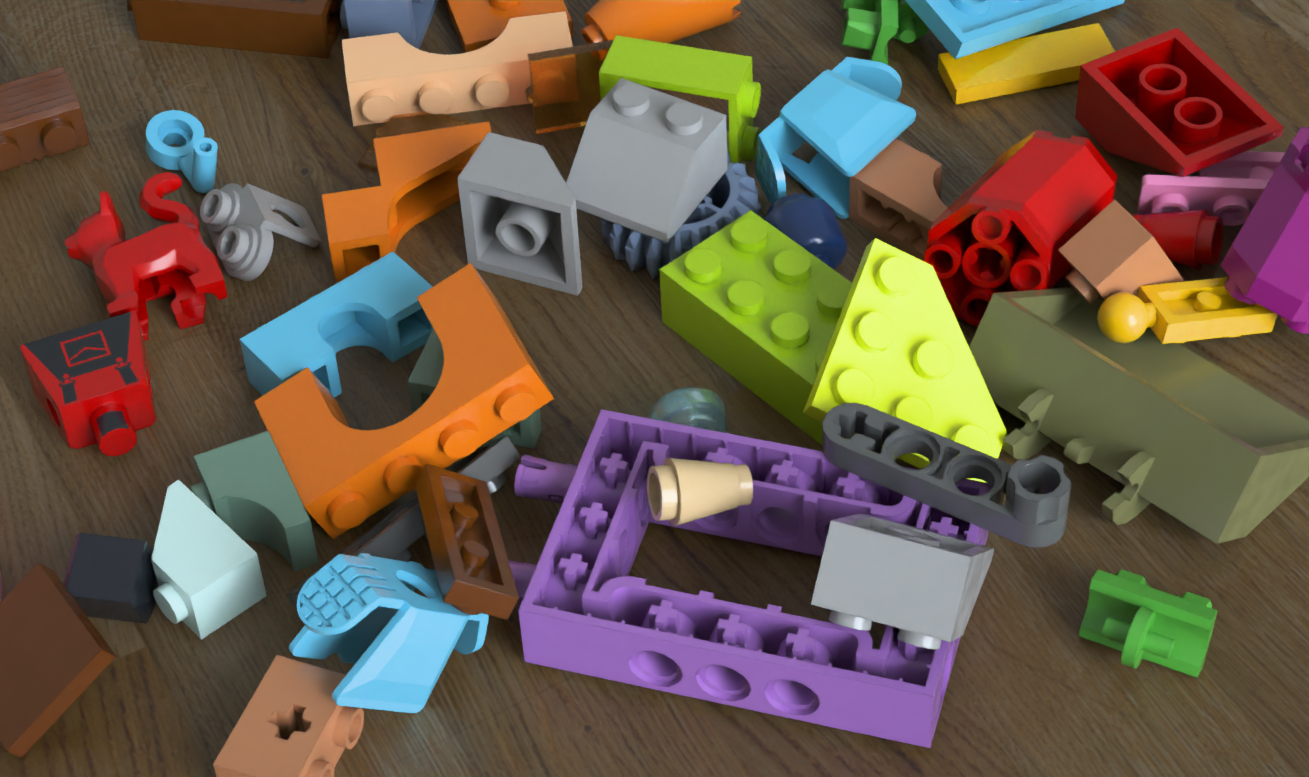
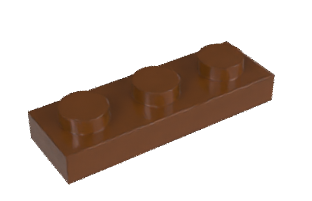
M426 464L415 487L443 602L449 603L459 611L467 614L478 615L484 613L508 620L519 596L487 482Z

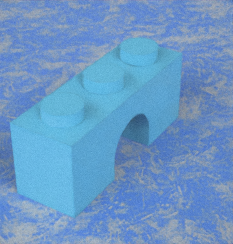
M391 252L240 338L249 383L263 396L309 367L335 398L342 393L335 355L340 350L352 346H369L382 352L394 363L426 344L433 327L416 297L433 286L396 253Z

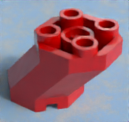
M1035 130L998 156L994 165L933 222L929 229L927 249L924 253L923 261L933 266L956 318L964 319L970 325L979 326L993 293L1051 289L1071 269V266L1058 250L1113 201L1117 183L1116 173L1088 138L1073 135L1069 139L1052 136L1053 132Z

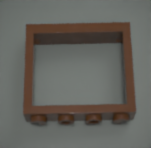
M127 0V11H133L139 40L328 58L342 27L340 12L343 0H305L304 3L281 0Z

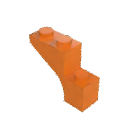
M489 121L373 139L380 186L322 194L336 284L387 254L395 253L400 240L407 231L460 200L457 178L486 134L491 132Z

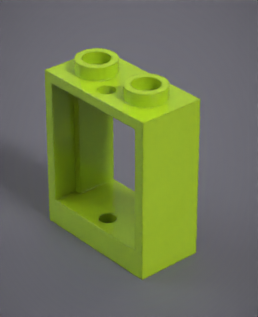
M615 36L599 70L601 100L621 78L646 87L728 100L729 131H727V152L732 163H744L745 166L747 161H756L758 135L761 133V128L753 126V118L756 116L759 108L761 84L753 82L751 56Z

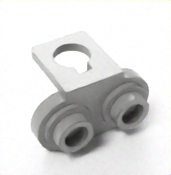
M230 183L220 190L213 189L206 194L200 207V217L207 225L208 233L226 272L230 276L243 281L256 279L268 265L274 244L272 231L313 248H316L321 242L311 218L303 206L248 183L245 187ZM272 210H279L287 214L299 227L289 223L280 214Z

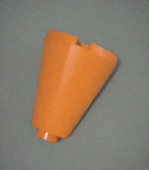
M599 0L584 15L587 26L581 30V33L592 53L597 58H601L607 55L616 35L671 43L735 20L740 16L741 12L733 8L741 2L740 0Z

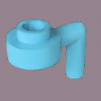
M179 110L164 111L155 115L149 121L146 128L145 149L151 161L165 169L181 170L198 193H208L214 188L218 146L213 139L204 138V128L201 122L193 115ZM169 145H178L180 147H171Z

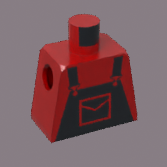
M136 311L19 346L34 395L69 448L80 449L98 443L103 454L107 456H120L132 450L136 445L137 435L135 431L150 427L156 421L149 359Z

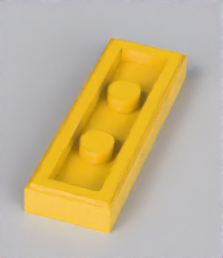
M1096 23L1018 38L958 59H954L949 52L938 54V71L955 105L1079 81L1080 65L1113 53L1115 50L1100 24Z

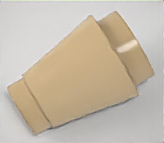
M666 458L663 465L651 466L648 471L647 495L650 511L655 521L669 520L672 526H678L731 510L738 506L750 505L753 499V481L750 469L746 464L734 465L731 463Z

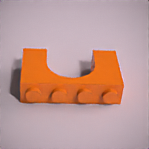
M471 263L416 297L442 344L444 364L439 382L430 397L419 409L404 420L376 430L350 428L337 400L309 367L254 401L305 510L333 540L349 529L360 525L368 517L404 494L415 490V484L426 464L442 469L447 468L459 459L470 455L478 447L517 422L528 418L534 411L554 399L497 298Z

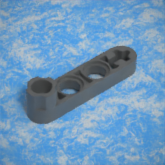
M860 403L841 404L832 408L825 415L822 423L823 454L836 467L1020 545L1032 548L1047 547L1063 537L1067 526L1071 480L1064 474V464L1055 458L1039 455L1032 460L1019 459L1011 465ZM906 453H916L925 456L931 463L924 468L910 470L898 465L895 459ZM976 478L987 482L992 489L982 495H969L958 490L955 485L964 479ZM1006 495L1005 505H1003L1004 496Z

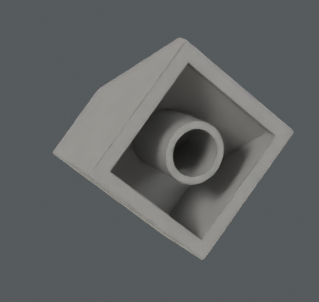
M621 78L591 111L566 184L576 199V209L668 243L728 170L726 115Z
M488 132L457 178L468 264L471 263L475 269L578 296L583 285L575 197L543 145Z
M863 513L833 519L830 521L811 605L830 609L829 621L838 625L868 631L871 630L872 621L899 628L897 639L902 642L922 648L938 650L942 640L952 642L963 636L991 564L994 548Z

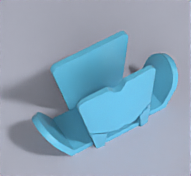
M846 57L833 70L827 69L823 71L780 110L779 117L758 135L754 174L770 204L786 196L784 169L816 198L826 201L838 218H849L850 177L855 176L908 128L916 118V111L913 108L896 101L900 96L902 87L901 77L896 70L881 62ZM806 141L819 152L809 164L792 155Z
M360 553L358 557L338 554L302 586L297 598V612L305 625L290 643L289 650L296 657L321 660L337 653L338 658L342 662L355 664L332 693V699L339 706L417 713L425 706L453 649L461 654H470L483 646L489 615L484 613L478 615L467 614L459 611L451 604L443 602L436 570L426 569L420 563L371 556L369 553ZM415 588L419 589L426 597L415 593Z

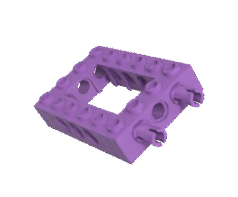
M603 409L599 413L578 466L547 461V459L536 458L530 455L522 456L521 464L518 465L515 476V495L562 504L537 565L509 560L519 596L517 604L520 605L518 612L524 662L931 748L960 637L952 642L942 640L938 650L927 649L898 640L899 628L884 624V636L880 649L877 650L872 649L873 639L867 630H858L836 623L782 613L781 606L768 604L767 609L718 600L714 599V593L700 590L699 595L650 586L647 585L646 579L629 576L649 522L817 556L823 555L830 521L859 513L981 545H986L988 538L987 530L838 468L827 460L823 451ZM666 458L731 463L734 465L746 464L752 476L753 499L750 505L738 506L737 508L678 526H672L669 520L655 521L650 511L647 495L649 468L651 466L663 465ZM964 479L955 485L958 490L969 495H982L992 489L986 482Z

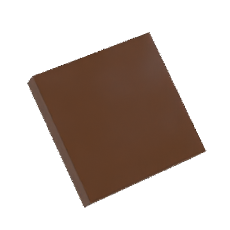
M37 563L0 602V743L6 752L21 758L116 657L55 572L40 563Z

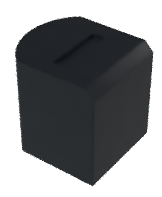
M79 533L74 541L64 586L87 617L146 624L156 604L153 590L159 587L151 561L153 550L146 540Z

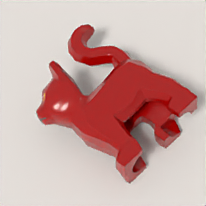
M170 172L156 174L148 179L139 194L140 207L156 221L169 224H164L142 235L126 240L123 223L116 212L112 199L106 191L99 192V211L83 219L76 232L65 238V249L68 256L81 261L94 271L101 296L109 303L106 305L108 317L112 318L136 311L144 341L149 340V318L146 302L162 299L172 294L175 299L170 305L176 324L181 330L204 324L207 293H212L218 300L228 297L217 258L203 243L198 217L187 205L163 199L164 196L182 187V179L179 175Z

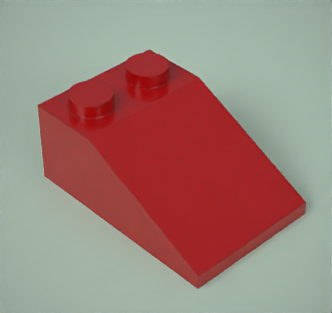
M1178 27L1080 65L1075 119L1109 153L1184 177L1283 135L1284 127Z

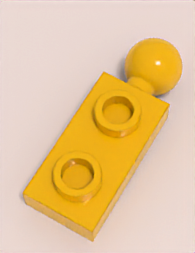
M1224 277L1140 286L1137 296L1130 293L1113 294L1101 304L1098 310L1097 321L1101 332L1108 339L1117 343L1132 342L1138 339L1145 332L1146 328H1150L1162 344L1272 332L1278 314L1258 303L1248 304L1232 297L1224 287L1228 278Z

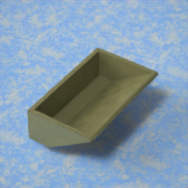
M1073 287L993 293L969 348L994 403L1026 423L1022 429H1015L1002 439L1003 450L1016 460H1028L1054 440L1065 447L1064 456L1077 464L1090 463L1117 480L1125 488L1120 493L1115 492L1102 503V514L1115 524H1126L1142 512L1150 503H1153L1212 542L1219 544L1246 537L1309 478V419L1182 343L1162 344L1150 328H1146L1145 332L1132 342L1117 343L1111 341L1101 332L1097 321L1098 310L1103 301L1098 298L1090 305Z

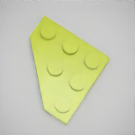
M875 238L866 246L803 413L823 422L825 415L832 408L844 403H860L998 459L1003 446L1002 439L1006 437L1007 430L933 266ZM906 453L898 457L920 469L931 463L928 458L916 453ZM968 478L970 480L985 482L983 480L976 478Z

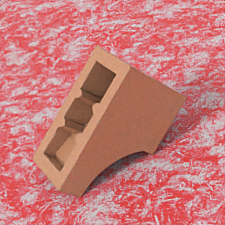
M897 138L894 139L855 176L850 177L849 219L923 261L924 253L927 249L929 229L933 222L948 208L941 201L942 164L932 159L926 153L916 150Z
M1115 199L1058 250L1073 269L1065 277L1066 280L1090 305L1098 298L1104 301L1116 293H1130L1137 296L1140 286L1184 282V279L1155 238Z

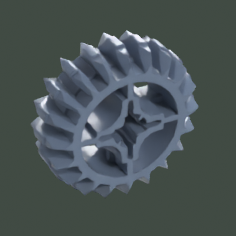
M727 152L728 170L668 243L600 218L601 232L603 237H605V243L610 245L615 260H626L631 272L647 268L652 280L660 276L659 269L748 211L752 210L761 217V204L758 202V189L755 186V178L749 177L746 173L744 163H732Z

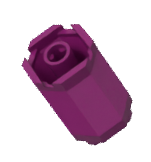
M1301 127L1291 141L1279 165L1221 263V267L1229 275L1224 287L1232 297L1244 303L1260 304L1280 315L1284 324L1302 334H1309V128Z

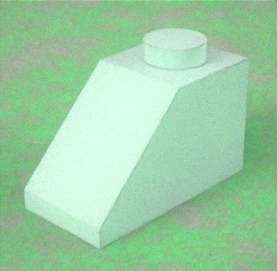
M180 480L169 485L151 557L159 586L153 590V595L163 614L172 623L177 624L183 621L202 640L267 596L257 553Z

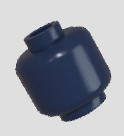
M797 193L782 197L769 207L764 218L765 221L833 270L842 263L847 253L846 239L833 209L826 201L809 197L807 194Z

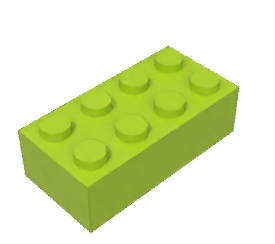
M750 210L659 269L662 322L822 445L823 422L804 414L803 411L852 282Z

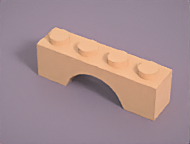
M566 11L510 18L505 30L493 42L480 49L461 54L443 55L422 51L407 43L398 32L342 39L353 126L578 98L575 54Z

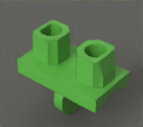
M841 0V10L846 11L842 24L841 46L869 50V60L888 64L887 42L891 38L904 43H911L916 39H920L929 31L926 24L905 0Z
M1098 569L1091 579L1088 605L1078 636L1122 651L1121 664L1136 669L1141 660L1145 659L1198 678L1204 666L1218 610L1212 608L1210 599L1190 592L1175 596L1151 588L1145 578L1138 574L1121 569L1114 575Z

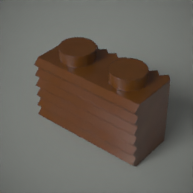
M63 66L0 84V171H8L13 167L19 168L23 162L31 164L34 159L42 161L45 155L52 158L55 154H64L69 150L75 151L78 145L82 147L88 145L90 141L81 106Z

